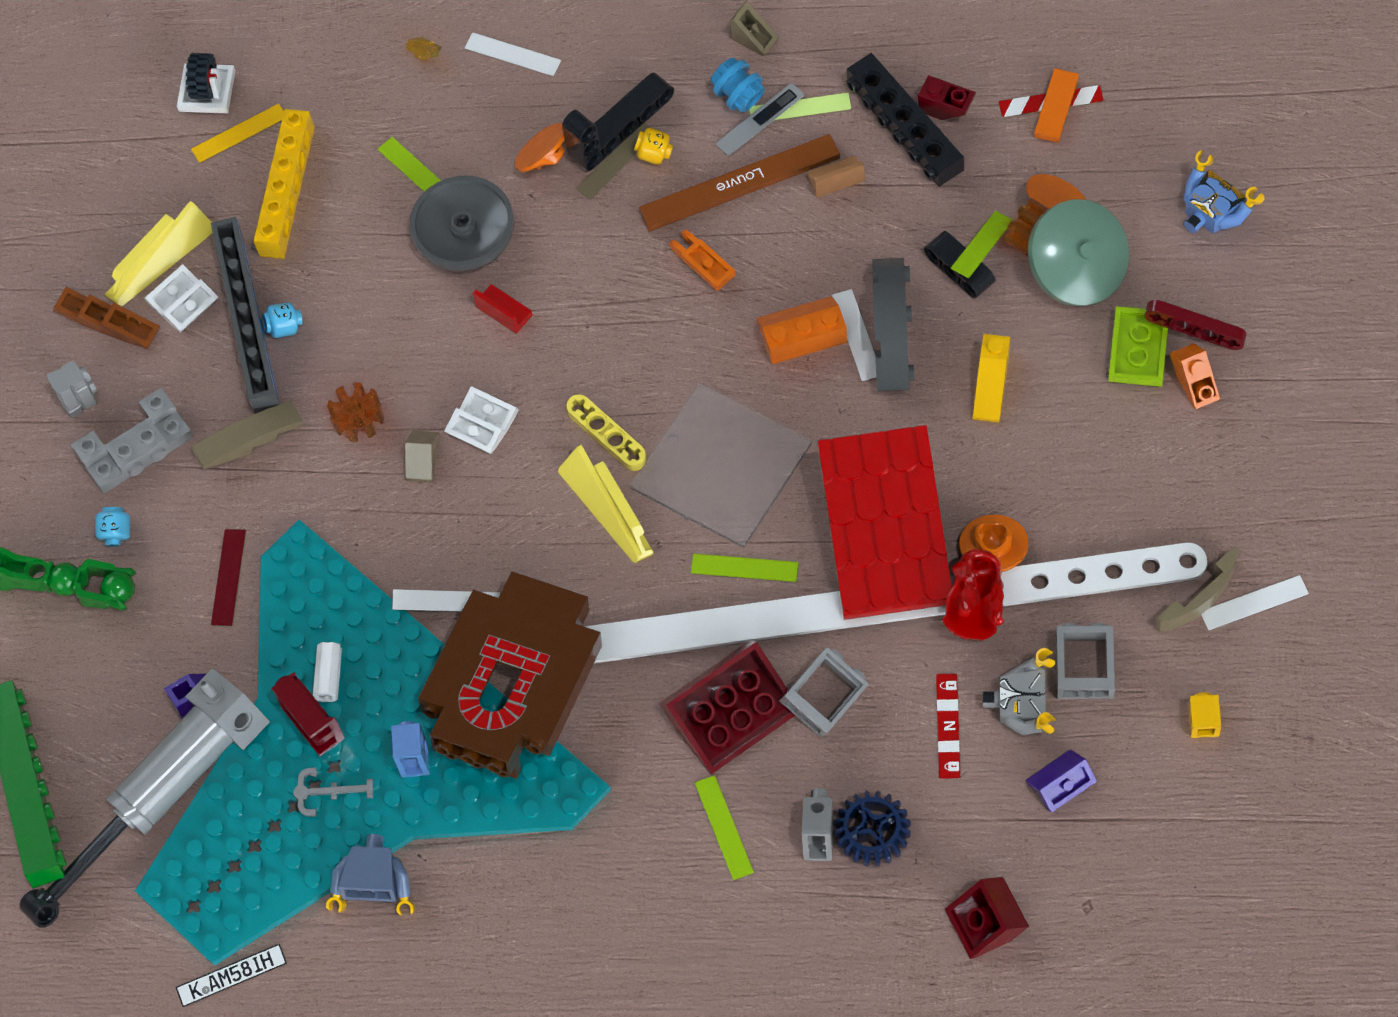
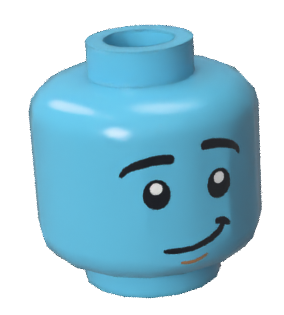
M290 302L269 305L266 313H262L264 330L266 333H270L273 338L295 335L298 331V325H302L300 310H295V307Z
M121 507L102 508V512L98 513L95 517L96 538L104 541L106 547L121 546L122 541L130 538V515L124 512V508Z

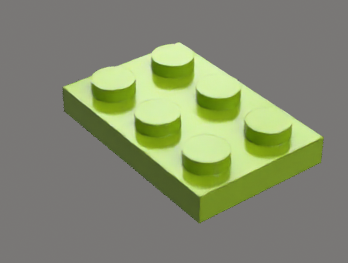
M1116 306L1108 382L1162 387L1168 328L1146 320L1144 317L1146 309Z

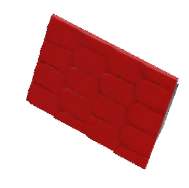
M927 425L818 440L844 620L946 606V599L952 584Z

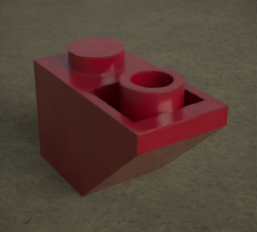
M928 75L918 94V106L926 115L939 120L966 115L976 92Z

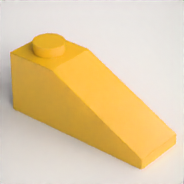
M983 334L973 420L1000 422L1010 354V337Z

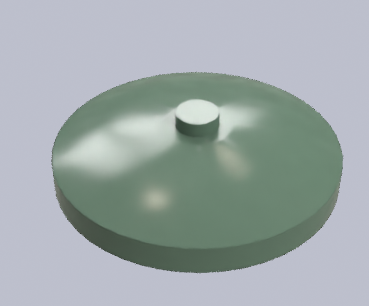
M1074 199L1052 206L1038 218L1029 237L1028 260L1036 282L1047 295L1066 305L1087 306L1105 300L1121 285L1128 269L1129 246L1124 229L1109 210L1089 200Z

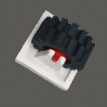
M190 53L188 63L184 64L177 102L178 111L228 113L235 77L234 65H216V60L212 53Z

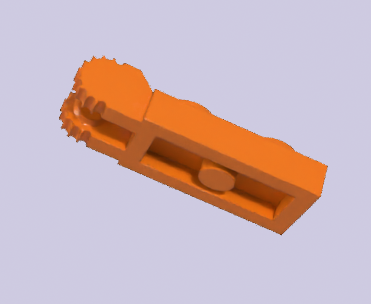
M685 229L681 232L683 240L690 246L688 249H685L676 240L669 242L672 251L716 291L720 290L736 276L734 268L700 238L697 239L690 231Z

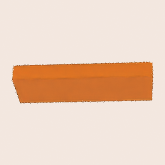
M1054 68L1034 137L1059 143L1078 83V73Z

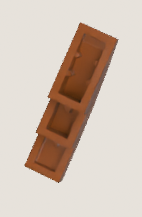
M67 286L53 308L54 312L79 324L146 349L149 348L160 328L159 325L114 302L110 305L90 294L86 297Z

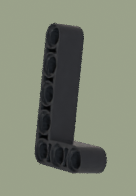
M653 72L645 77L595 123L578 110L571 111L562 123L568 155L587 171L594 169L672 98L674 87Z

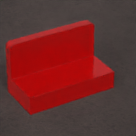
M492 284L483 293L477 289L472 293L476 308L515 334L533 316L532 310Z

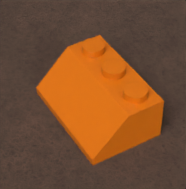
M832 296L756 318L771 364L848 343L846 324L839 305Z

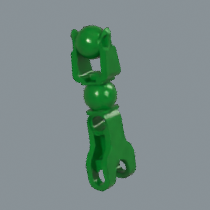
M0 547L1 591L17 588L32 591L47 590L50 593L53 591L60 596H71L75 593L80 604L84 607L101 609L111 607L118 610L127 609L125 603L131 600L134 595L135 583L132 576L136 574V571L132 568L115 567L114 564L93 559L84 560L78 568L69 562L54 565L52 561L46 563L42 559L17 555ZM44 572L41 577L33 578L36 573ZM91 577H104L101 582V594L85 591Z

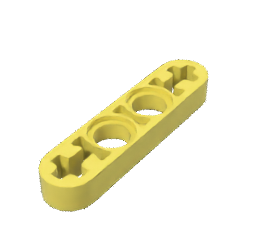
M580 394L569 398L566 405L569 417L625 468L631 471H638L646 465L647 458L644 448L591 400ZM575 405H577V406H579V407L583 405L584 411H585V413L587 414L586 418H585L584 413H583L581 410L577 409V410L575 411V409H574V406H575ZM595 419H601L605 422L604 426L598 430L592 429L590 423ZM617 435L623 438V442L618 446H612L608 443L612 436ZM627 447L632 455H639V460L632 459L630 461L629 454L625 451Z

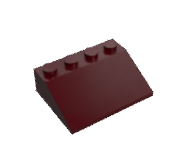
M757 641L747 642L659 703L672 725L711 775L795 716L779 701L788 689Z

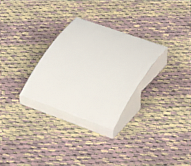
M182 264L145 297V302L181 333L217 301L219 297Z
M471 386L460 409H455L444 432L492 454L510 428L519 409Z

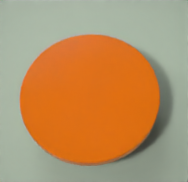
M555 123L544 128L524 145L514 163L518 171L526 172L534 168L540 170L542 166L555 165L561 160L565 150L562 146L565 139L562 123Z
M1036 174L1031 176L1026 184V191L1034 202V206L1040 207L1045 211L1058 203L1068 200H1086L1084 195L1075 186L1056 176Z
M985 515L971 521L964 528L960 536L959 547L962 556L972 549L990 551L999 560L1001 572H1005L1016 567L1025 558L1028 551V536L1025 529L1010 517Z

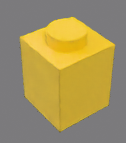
M1200 692L1190 696L1188 710L1191 738L1219 737L1221 731L1219 695Z

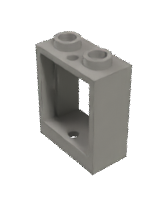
M1066 623L1056 627L1057 699H1114L1113 626H1106L1103 623H1094L1090 626ZM1064 641H1105L1107 678H1065Z
M828 647L816 657L779 700L820 738L829 732L869 685L865 681V675L855 667H849L844 662V657L837 650H830ZM822 662L853 688V691L829 719H826L797 693Z

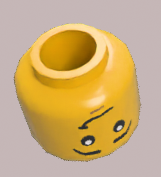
M649 127L644 132L640 131L634 150L637 151L639 159L659 165L664 158L669 160L673 145L669 144V134Z

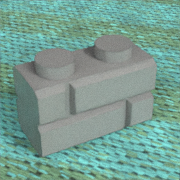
M70 361L63 365L61 370L57 369L47 375L50 385L69 417L74 418L83 413V409L88 410L97 404L94 394L98 391L84 366L78 368L75 362Z

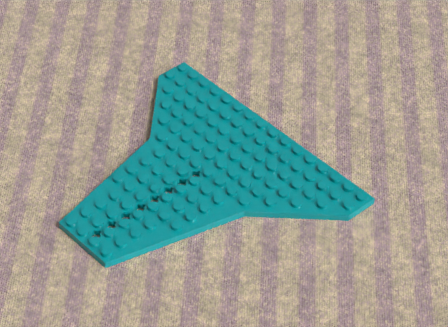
M300 519L261 555L258 698L254 705L270 722L244 750L233 742L222 753L135 890L150 907L213 966L331 893L333 869L344 856L349 855L352 847H366L367 836L370 834L383 836V847L392 849L394 853L417 839L573 830L611 791L610 786L558 741L550 756L542 753L539 755L531 753L524 747L519 756L521 772L517 779L509 776L506 778L501 777L483 767L481 769L475 768L458 758L455 760L449 759L433 749L430 734L438 718L432 719L421 712L418 698L445 644L406 610H393L392 598ZM322 642H334L340 644V648H342L338 700L334 702H317L329 717L336 718L345 739L319 757L282 710L271 688L275 686L281 677L289 676L295 672L297 677L313 695L317 645ZM488 682L479 703L486 711L494 712L502 709L507 703L508 698ZM404 721L420 723L428 742L430 775L401 777L393 759L391 726L399 725V723ZM339 762L340 772L333 771L329 773V766L332 763ZM306 768H317L316 777L309 775L305 778L307 789H310L312 783L320 782V788L331 787V783L336 782L337 787L367 785V779H373V798H367V792L337 794V799L331 800V794L308 796L304 800V808H316L317 816L307 817L301 814L300 811L297 812L295 810L291 813L288 812L290 804L298 802L293 791L298 786L300 772ZM281 822L279 825L281 830L279 832L275 830L271 833L268 832L270 824ZM261 842L259 845L261 850L259 852L255 850L251 853L248 852L251 843ZM241 862L239 865L241 870L238 873L236 871L228 872L231 863ZM221 882L219 884L221 890L218 893L216 891L209 893V885L211 883ZM200 902L199 908L201 910L198 913L195 911L188 913L191 903Z

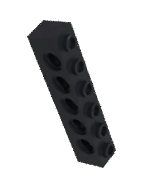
M872 52L847 68L846 84L850 91L857 93L861 97L865 108L872 110L876 114L880 125L883 128L887 127L891 131L895 142L906 148L910 159L914 163L918 162L925 176L930 181L934 180L940 187L964 171V156Z

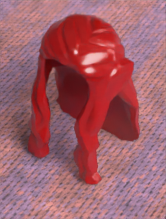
M972 549L966 552L961 560L952 567L955 580L946 599L945 616L942 619V623L955 636H960L962 639H978L983 641L992 637L997 632V626L1004 623L1002 618L1004 584L1001 580V564L996 556L990 551Z

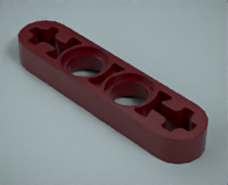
M1151 300L1147 303L1144 317L1151 323L1227 349L1240 350L1244 347L1247 333L1240 327L1164 301Z

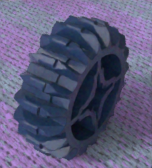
M866 790L862 799L855 793L853 796L854 803L846 800L844 802L846 809L839 808L838 816L840 818L834 820V826L837 827L834 830V836L840 838L837 841V845L839 848H845L844 855L846 857L853 854V862L857 863L863 858L864 866L866 867L869 866L870 860H875L877 867L880 866V859L882 858L887 863H890V854L899 857L901 855L899 848H906L907 841L905 839L911 836V831L907 829L911 826L910 819L906 818L907 810L900 809L901 802L899 800L891 803L892 796L890 794H887L882 799L879 790L876 791L875 797H870L869 791ZM871 810L880 811L884 814L875 815ZM860 814L861 824L856 826L854 831L849 832L852 821ZM867 820H868L870 826L872 825V827H873L874 829L877 828V835H876L875 831H872L871 828H868ZM895 824L896 830L893 836L885 843L883 834L889 830L890 826ZM870 842L875 847L864 846L861 843Z

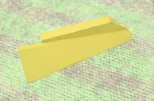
M582 445L576 447L559 467L558 473L633 563L653 555V550L643 535L644 531L604 461L593 466Z

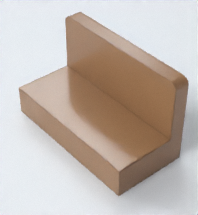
M856 155L808 171L807 176L818 198L864 182L865 170L863 162H858Z

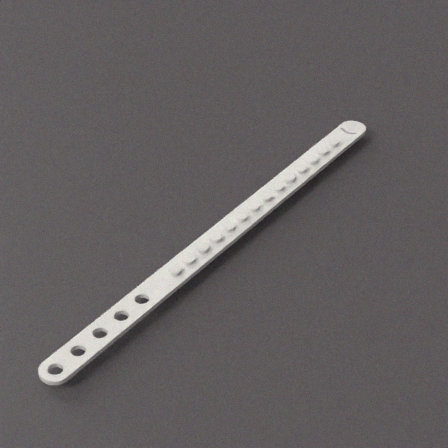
M1180 543L1016 566L1002 572L1001 580L1004 584L1003 606L1195 580L1204 574L1207 567V557L1200 546L1194 543ZM1184 555H1191L1196 559L1197 563L1192 568H1184L1180 565L1179 560ZM1147 560H1154L1159 564L1160 568L1156 573L1150 574L1143 570V563ZM1116 565L1121 568L1123 573L1119 578L1112 579L1106 575V568ZM1079 570L1084 573L1086 578L1082 583L1074 584L1068 579L1069 573ZM955 575L950 576L952 586L955 580ZM1041 575L1046 577L1049 583L1045 588L1037 589L1031 584L1032 578ZM840 591L585 627L601 632L602 647L594 662L601 663L945 615L946 606L844 620Z

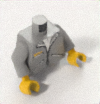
M1041 648L1037 651L1036 657L1023 662L1006 672L1005 675L1000 676V691H983V708H1000V722L1006 724L1008 728L1020 735L1039 733L1042 730L1048 734L1053 733L1054 728L1048 723L1056 721V718L1046 712L1045 669H1042V665L1048 668H1052L1055 665L1054 660L1046 659L1053 651Z

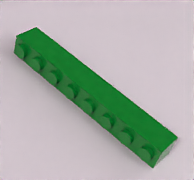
M10 680L0 684V775L24 875L32 888H36L64 878L63 866L67 865L63 850L58 849L57 843L61 842V837L56 825H52L51 819L55 818V813L51 803H47L46 796L49 795V789L45 779L41 780L40 773L44 772L39 756H35L34 750L38 749L34 734L29 732L28 727L32 726V721L28 711H24L23 705L27 704L26 697L22 688L17 689L13 681Z

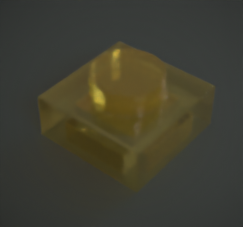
M420 36L409 39L406 49L413 52L416 58L428 60L429 58L439 56L441 46Z

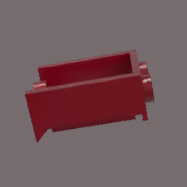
M295 672L289 676L281 677L275 686L271 688L282 710L319 757L345 739L336 718L328 716Z

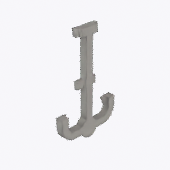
M306 768L300 772L298 786L293 791L295 798L298 800V809L301 814L312 817L317 816L316 808H304V800L308 796L331 794V800L337 799V794L367 792V798H373V779H367V785L337 787L336 782L331 783V787L307 789L305 778L309 775L316 777L317 768Z

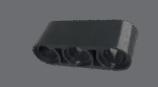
M947 231L941 232L924 247L926 256L970 297L977 298L995 283L994 274L982 262L970 278L952 270L951 267L966 247Z

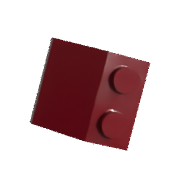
M1004 877L979 880L945 908L970 959L977 958L1011 942L1029 927Z

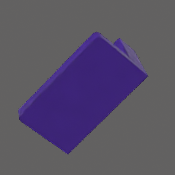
M1068 750L1026 779L1028 786L1038 792L1045 808L1052 813L1096 783L1097 780L1087 760L1076 752Z

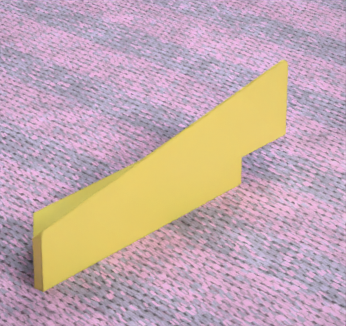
M191 201L175 220L165 214L114 268L112 277L116 282L105 293V296L112 302L124 306L213 233L212 222Z

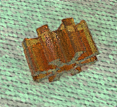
M1031 198L1026 207L1022 205L1017 211L1018 219L1009 223L1007 229L1010 232L1004 237V241L1028 257V242L1031 231L1038 218L1049 208Z
M354 382L353 396L349 397L344 387L340 386L336 389L339 402L329 400L327 408L335 432L340 436L346 430L349 440L358 442L359 428L363 427L368 438L376 435V431L372 422L383 424L384 415L377 392L371 388L370 392L366 394L362 383Z

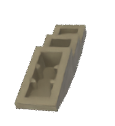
M288 401L244 418L193 445L191 450L204 470L251 455L252 448L276 441L278 434L301 427L303 420L292 402Z

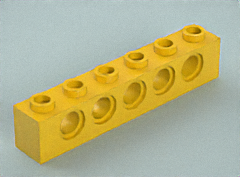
M284 109L254 236V244L259 257L285 259L315 129L309 111Z

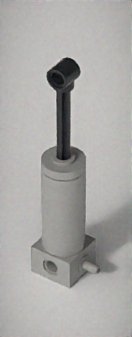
M213 668L185 696L194 707L121 782L115 791L106 798L114 807L112 811L117 816L65 869L64 878L54 881L47 890L41 887L40 890L33 889L23 896L20 901V910L36 926L40 928L47 927L56 920L60 905L57 900L127 826L132 830L136 827L146 835L152 829V825L154 826L233 742L244 750L270 722L243 692Z

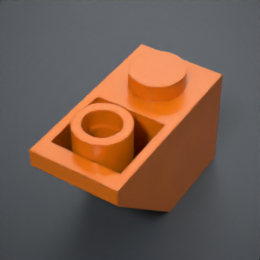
M1193 343L1170 353L1176 376L1195 409L1220 399L1204 349Z

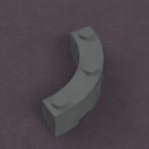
M904 258L872 259L875 341L881 342V350H876L877 391L909 390V381H914V365H908L907 322H912L911 306H906L905 282H910V266H904Z

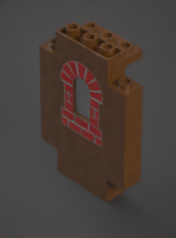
M511 571L499 598L473 589L418 698L421 712L432 719L438 718L430 734L433 749L449 759L455 760L458 758L475 768L481 769L483 767L501 777L506 778L509 776L515 779L518 778L521 772L519 756L524 747L531 753L538 755L542 753L550 756L602 647L601 632L582 626L589 613L588 596ZM497 663L522 671L507 703L502 709L490 712L481 707L479 703L480 698Z

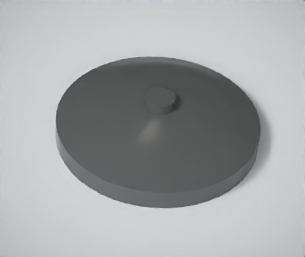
M475 176L451 177L432 185L416 201L410 217V231L418 252L433 265L453 271L472 270L493 261L507 247L514 230V215L505 193L492 182Z

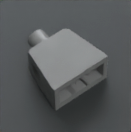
M813 789L811 797H806L803 800L802 845L804 860L832 861L833 801L831 798H828V792L825 789Z

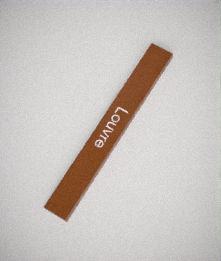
M827 134L639 207V211L650 232L840 159V153L831 135Z

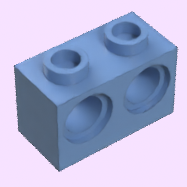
M404 721L399 723V725L391 726L393 759L401 777L430 775L428 742L420 723Z

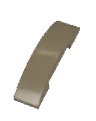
M1234 546L1215 564L1213 573L1215 579L1185 607L1175 600L1156 618L1155 629L1159 633L1176 629L1195 620L1220 598L1233 576L1238 549Z

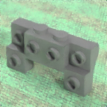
M162 388L139 401L141 408L148 418L106 445H103L94 430L71 444L73 450L103 494L130 477L139 475L144 468L154 462L161 461L168 453L193 438L191 430L178 414L175 406Z

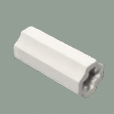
M322 642L317 645L313 696L317 701L334 702L338 700L342 653L340 644Z

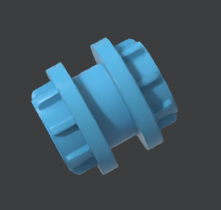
M735 58L726 60L713 73L711 77V82L714 85L713 93L717 97L727 95L729 98L726 105L731 110L737 108L740 112H746L763 96L765 88L761 84L763 78L758 73L749 75L747 72L750 65L745 60L738 61Z

